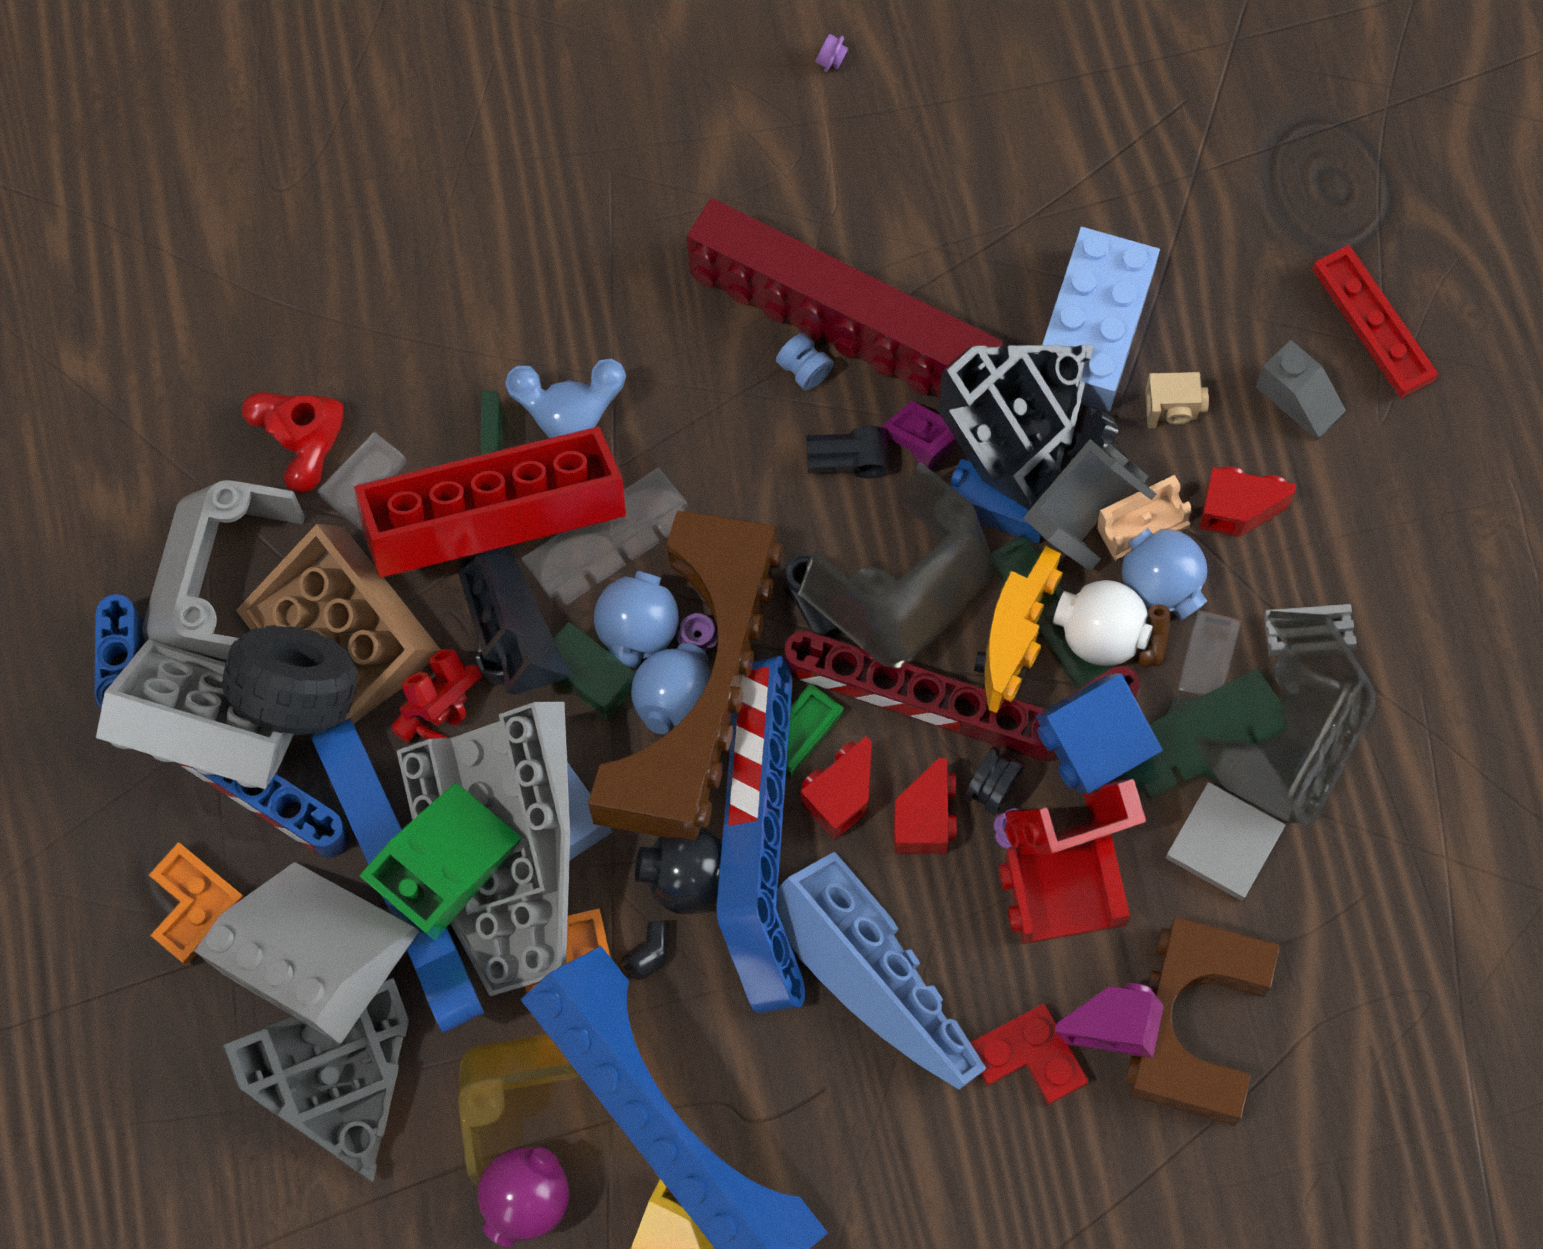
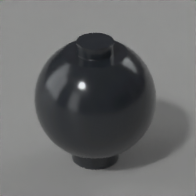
M700 828L696 841L685 838L659 837L651 848H639L635 864V881L647 883L653 898L661 906L672 912L691 915L707 911L717 904L722 841L716 835L703 828Z

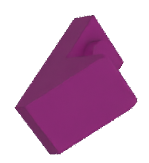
M913 401L908 403L881 426L886 429L888 439L912 452L924 474L928 473L948 456L958 443L940 415Z

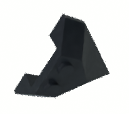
M1094 345L971 346L941 372L939 414L981 480L1027 510L1034 506L1063 471L1060 467L1065 447L1071 446L1085 383L1081 381L1085 361L1091 360Z

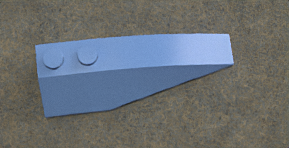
M836 852L791 875L781 884L777 890L776 910L791 948L796 952L800 961L852 1013L881 1038L918 1065L959 1090L986 1069L957 1021L946 1019L941 1011L943 999L935 986L927 987L915 968L920 962L912 949L904 952L894 936L899 929L891 916Z

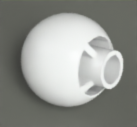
M1110 580L1087 584L1077 595L1064 591L1053 619L1054 624L1064 627L1065 638L1072 651L1086 662L1099 666H1112L1123 663L1134 656L1137 648L1145 650L1153 628L1152 625L1146 624L1148 613L1139 595L1130 587Z

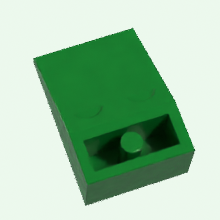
M455 782L391 839L359 876L435 941L523 839Z

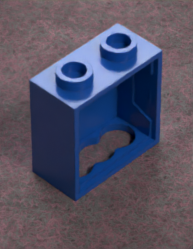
M1122 673L1108 674L1036 715L1040 727L1037 728L1040 740L1047 750H1054L1061 763L1057 769L1065 785L1070 790L1074 788L1078 793L1089 794L1163 751Z

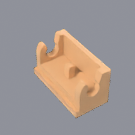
M1175 475L1149 487L1157 494L1152 500L1139 491L1100 510L1096 529L1116 562L1124 559L1125 554L1132 549L1128 542L1147 528L1152 533H1155L1160 529L1182 531L1190 527L1188 520L1191 514V505L1189 501L1182 503L1180 500V483Z

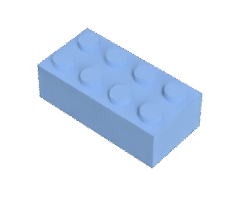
M1085 227L1080 228L1042 345H1094L1091 360L1085 361L1081 381L1085 383L1081 404L1110 412L1154 275L1160 249Z

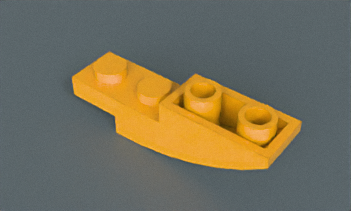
M1045 546L1028 578L1011 571L995 609L985 659L987 702L989 710L995 713L998 712L1004 699L1012 702L1022 682V678L1018 677L1023 666L1032 667L1041 648V645L1036 643L1039 625L1036 623L1044 608V604L1040 603L1045 593L1049 595L1054 593L1063 572L1057 570L1061 553Z

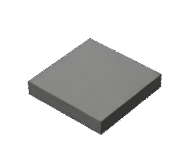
M1208 782L1165 858L1243 902L1286 825Z

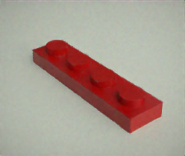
M1350 245L1314 262L1312 271L1400 399L1436 381L1439 373Z

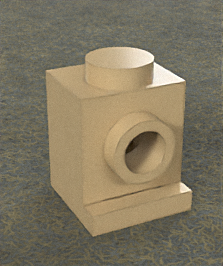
M1200 372L1149 374L1145 389L1148 428H1156L1158 421L1165 420L1170 424H1184L1191 420H1197L1199 412H1208V388L1201 387Z

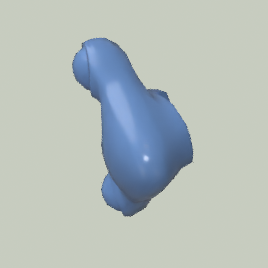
M612 358L599 360L592 369L591 385L567 380L552 384L547 390H544L541 387L540 376L531 366H516L508 373L505 386L509 396L529 412L549 438L596 427L608 405L622 390L626 373L623 365Z

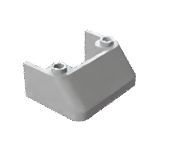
M224 480L193 492L179 501L142 626L143 636L146 641L150 639L226 663L231 645L239 638L214 634L217 623L216 612L208 601L198 598L219 522H234L246 514L303 524L305 516L293 491Z

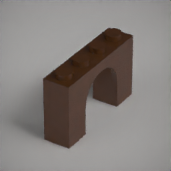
M1177 917L1174 918L1169 930L1161 929L1155 954L1163 956L1159 972L1151 971L1147 987L1152 989V992L1164 1007L1153 1058L1132 1055L1130 1057L1125 1076V1082L1132 1084L1129 1097L1234 1126L1242 1117L1251 1074L1205 1062L1186 1051L1178 1041L1173 1030L1171 1019L1172 1007L1175 999L1181 993L1191 987L1202 984L1220 985L1265 997L1272 985L1280 945Z

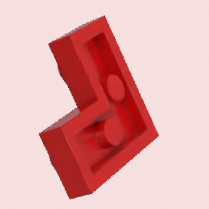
M1045 1004L970 1042L986 1067L980 1074L986 1087L1027 1067L1049 1106L1087 1086L1089 1081L1069 1046L1055 1032L1056 1023Z

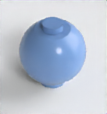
M1147 528L1128 542L1132 549L1125 554L1123 559V584L1139 595L1147 610L1153 605L1161 604L1166 606L1170 612H1174L1179 620H1182L1207 602V599L1201 593V588L1207 579V563L1203 551L1191 537L1177 530L1160 529L1152 533Z
M637 571L635 578L627 576L619 578L608 585L599 596L594 610V625L599 639L609 649L606 660L638 669L642 659L666 649L672 642L678 629L679 611L672 593L667 588L659 586L660 577Z
M682 643L677 649H666L649 656L637 669L631 688L632 702L641 720L654 733L668 734L691 711L702 695L712 670L708 666L709 657L707 653L700 647L690 643Z

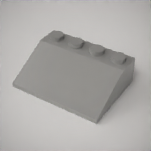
M148 639L105 691L96 738L108 741L117 748L134 749L151 754L155 759L163 762L174 761L193 767L202 774H216L233 779L245 787L266 789L282 762L293 733H279L262 726L259 727L235 712L234 707L230 706L223 693L222 681L225 662Z
M294 862L223 912L194 952L224 976L341 1045L419 931L406 922Z

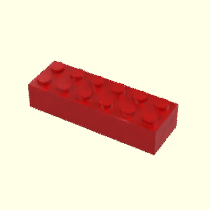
M600 427L354 486L361 526L379 578L626 516L623 478Z

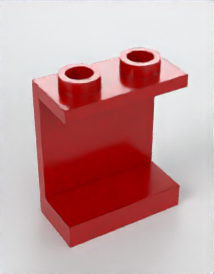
M1134 779L1110 781L1089 794L1083 793L1091 821L1056 833L1054 832L1047 807L1005 812L1008 822L1005 826V832L1010 845L1016 848L1017 855L1055 853L1146 822Z
M1111 834L1093 839L1089 844L1073 846L1055 853L1017 856L1016 848L1007 849L1004 864L998 865L1003 891L1010 890L1013 906L1007 907L1012 933L1019 932L1022 945L1124 927L1130 917Z

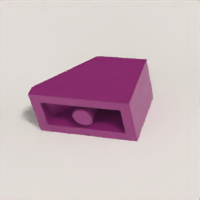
M1126 983L1124 988L1109 986L1057 1022L1055 1032L1067 1045L1153 1058L1164 1006L1152 992V989L1145 985Z

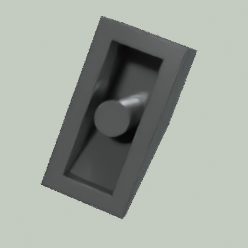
M1292 340L1283 346L1262 367L1256 388L1316 440L1345 414L1346 409L1323 367Z

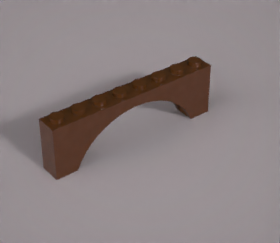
M677 510L666 544L670 568L682 575L696 588L713 614L718 628V647L714 667L709 681L694 707L668 734L633 755L599 765L588 806L593 824L666 838H685L696 841L700 827L707 828L710 821L712 803L708 801L711 788L718 789L721 781L722 763H719L722 750L728 751L731 745L733 726L729 725L732 713H739L741 709L743 688L740 687L742 676H749L752 669L753 651L750 648L753 639L759 640L762 633L763 615L760 612L763 603H770L773 592V579H770L773 568L779 569L783 544L777 543L776 527L774 525Z

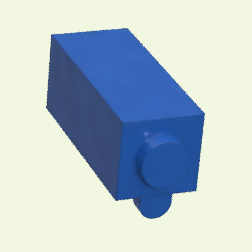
M960 459L946 494L944 511L1039 545L1042 535L1023 518L1029 510L984 483L971 462Z

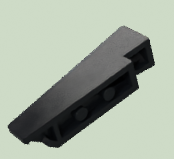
M505 546L473 554L471 559H462L458 574L484 659L496 663L501 660L506 692L516 695L568 678L570 671L510 547Z

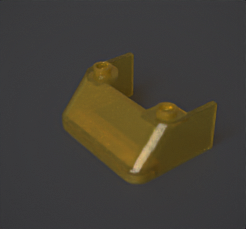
M632 1031V1034H633L635 1043H636L637 1048H638V1043H637L636 1037H635V1035H634V1033H633V1031ZM548 1034L475 1046L469 1049L460 1061L458 1106L467 1175L475 1185L479 1184L483 1173L478 1127L489 1126L501 1117L505 1109L504 1090L581 1077Z

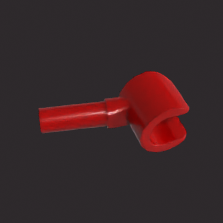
M401 714L391 726L392 732L406 743L416 733L427 740L448 738L424 726L415 715L410 719H404Z

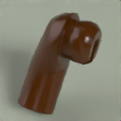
M1161 604L1153 605L1149 608L1148 624L1153 626L1145 650L1137 648L1135 652L1137 662L1142 667H1147L1151 664L1156 667L1165 659L1170 632V611Z

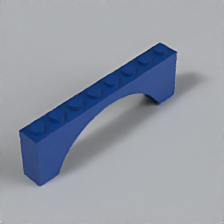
M602 946L550 972L521 999L715 1249H810L828 1234L800 1196L779 1193L748 1179L716 1156L675 1113L652 1079L635 1043L627 1010L629 980Z

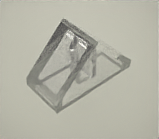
M1198 610L1190 632L1178 690L1221 699L1241 620Z

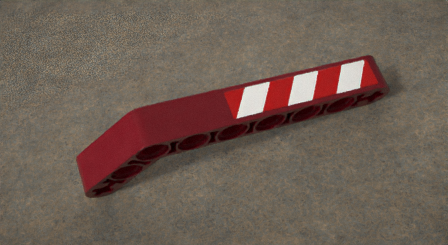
M795 632L785 643V659L791 669L792 677L799 681L811 683L814 686L1045 762L1058 759L1054 750H1047L1037 733V728L1040 727L1036 715L1046 709L1013 699L1012 702L1004 699L998 712L995 713L989 710L985 689L813 632ZM804 651L811 653V655L805 657L804 661L797 659V657L802 656ZM823 657H826L825 669L820 668V664L823 665ZM848 663L855 668V671L850 675L842 676L835 673L833 669L838 664ZM1116 666L1074 693L1108 674L1122 673L1133 696L1137 700L1140 691V680L1132 669ZM886 676L892 678L896 685L890 689H880L874 684V681L879 677ZM920 690H929L937 698L933 702L922 703L914 695ZM968 703L973 705L978 712L973 716L966 717L960 715L955 708L959 704ZM1001 717H1011L1018 723V727L1014 730H1004L999 727L996 721Z

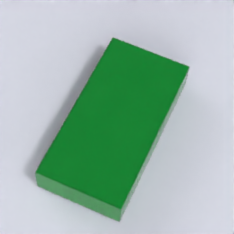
M811 683L791 706L786 774L790 777L793 776L844 713V708Z

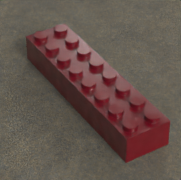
M712 197L686 235L689 270L697 282L706 287L715 286L727 292L734 301L742 305H748L749 303L763 310L764 314L773 321L779 323L785 321L799 328L801 333H806L812 340L818 341L821 339L833 345L845 357L852 359L857 357L869 363L881 375L888 377L893 375L907 382V385L917 393L923 395L929 393L940 399L941 372L962 352L971 346H1003V341Z

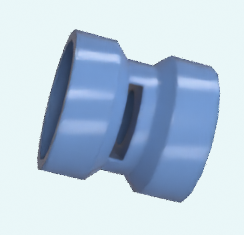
M800 333L790 339L776 357V362L785 371H792L795 375V381L805 391L811 390L821 383L834 365V361L826 353L818 352L814 348V341L806 333Z

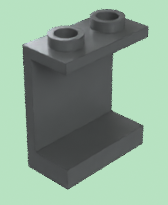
M1090 439L1023 518L1047 541L1091 572L1101 558L1082 540L1098 522L1100 510L1112 505L1130 484L1150 500L1157 494L1144 483L1149 476L1132 461L1129 460L1128 462V459L1112 445L1108 444L1103 450Z

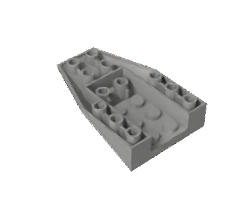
M533 702L499 714L500 721L453 738L428 739L397 750L412 820L451 785L457 782L523 839L451 921L454 931L490 996L538 983L550 972L566 964L570 816L564 702Z

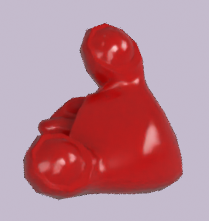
M262 391L251 394L244 400L242 417L250 426H265L264 429L267 434L272 435L287 450L296 452L297 457L288 465L283 479L288 489L300 494L312 491L319 484L325 458L340 432L344 419L343 403L331 397L280 395Z

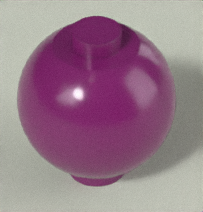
M542 1147L513 1148L496 1156L483 1171L478 1184V1206L486 1221L483 1225V1231L494 1243L504 1247H512L517 1240L528 1241L540 1238L552 1231L562 1220L569 1203V1183L563 1168L558 1163L557 1157L551 1151Z

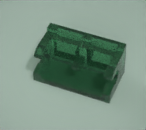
M568 622L554 638L570 671L568 678L558 682L608 720L631 692V681L635 676V672L572 623Z

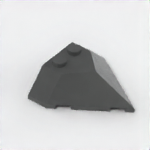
M394 978L384 981L341 1045L293 1016L222 1045L238 1089L370 1182L374 1181L377 1168L375 1163L381 1137L384 1136L399 1065H397L403 1037L406 1036L409 1023Z

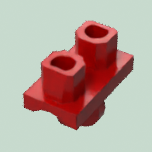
M442 649L429 659V663L436 675L433 679L430 678L428 673L417 672L401 683L408 699L399 708L404 719H410L414 715H418L427 721H432L435 725H440L445 721L453 726L460 724L465 719L466 710L463 703L467 701V696L464 692L482 677L478 666L464 665L455 650Z

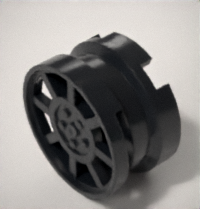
M995 746L991 748L982 761L964 797L970 803L975 797L978 798V802L985 806V811L993 816H996L1001 810L999 807L1000 803L1003 804L1007 801L1016 785V775L1020 776L1025 766V763L1016 758L1009 760L1003 756L999 760L1000 749Z

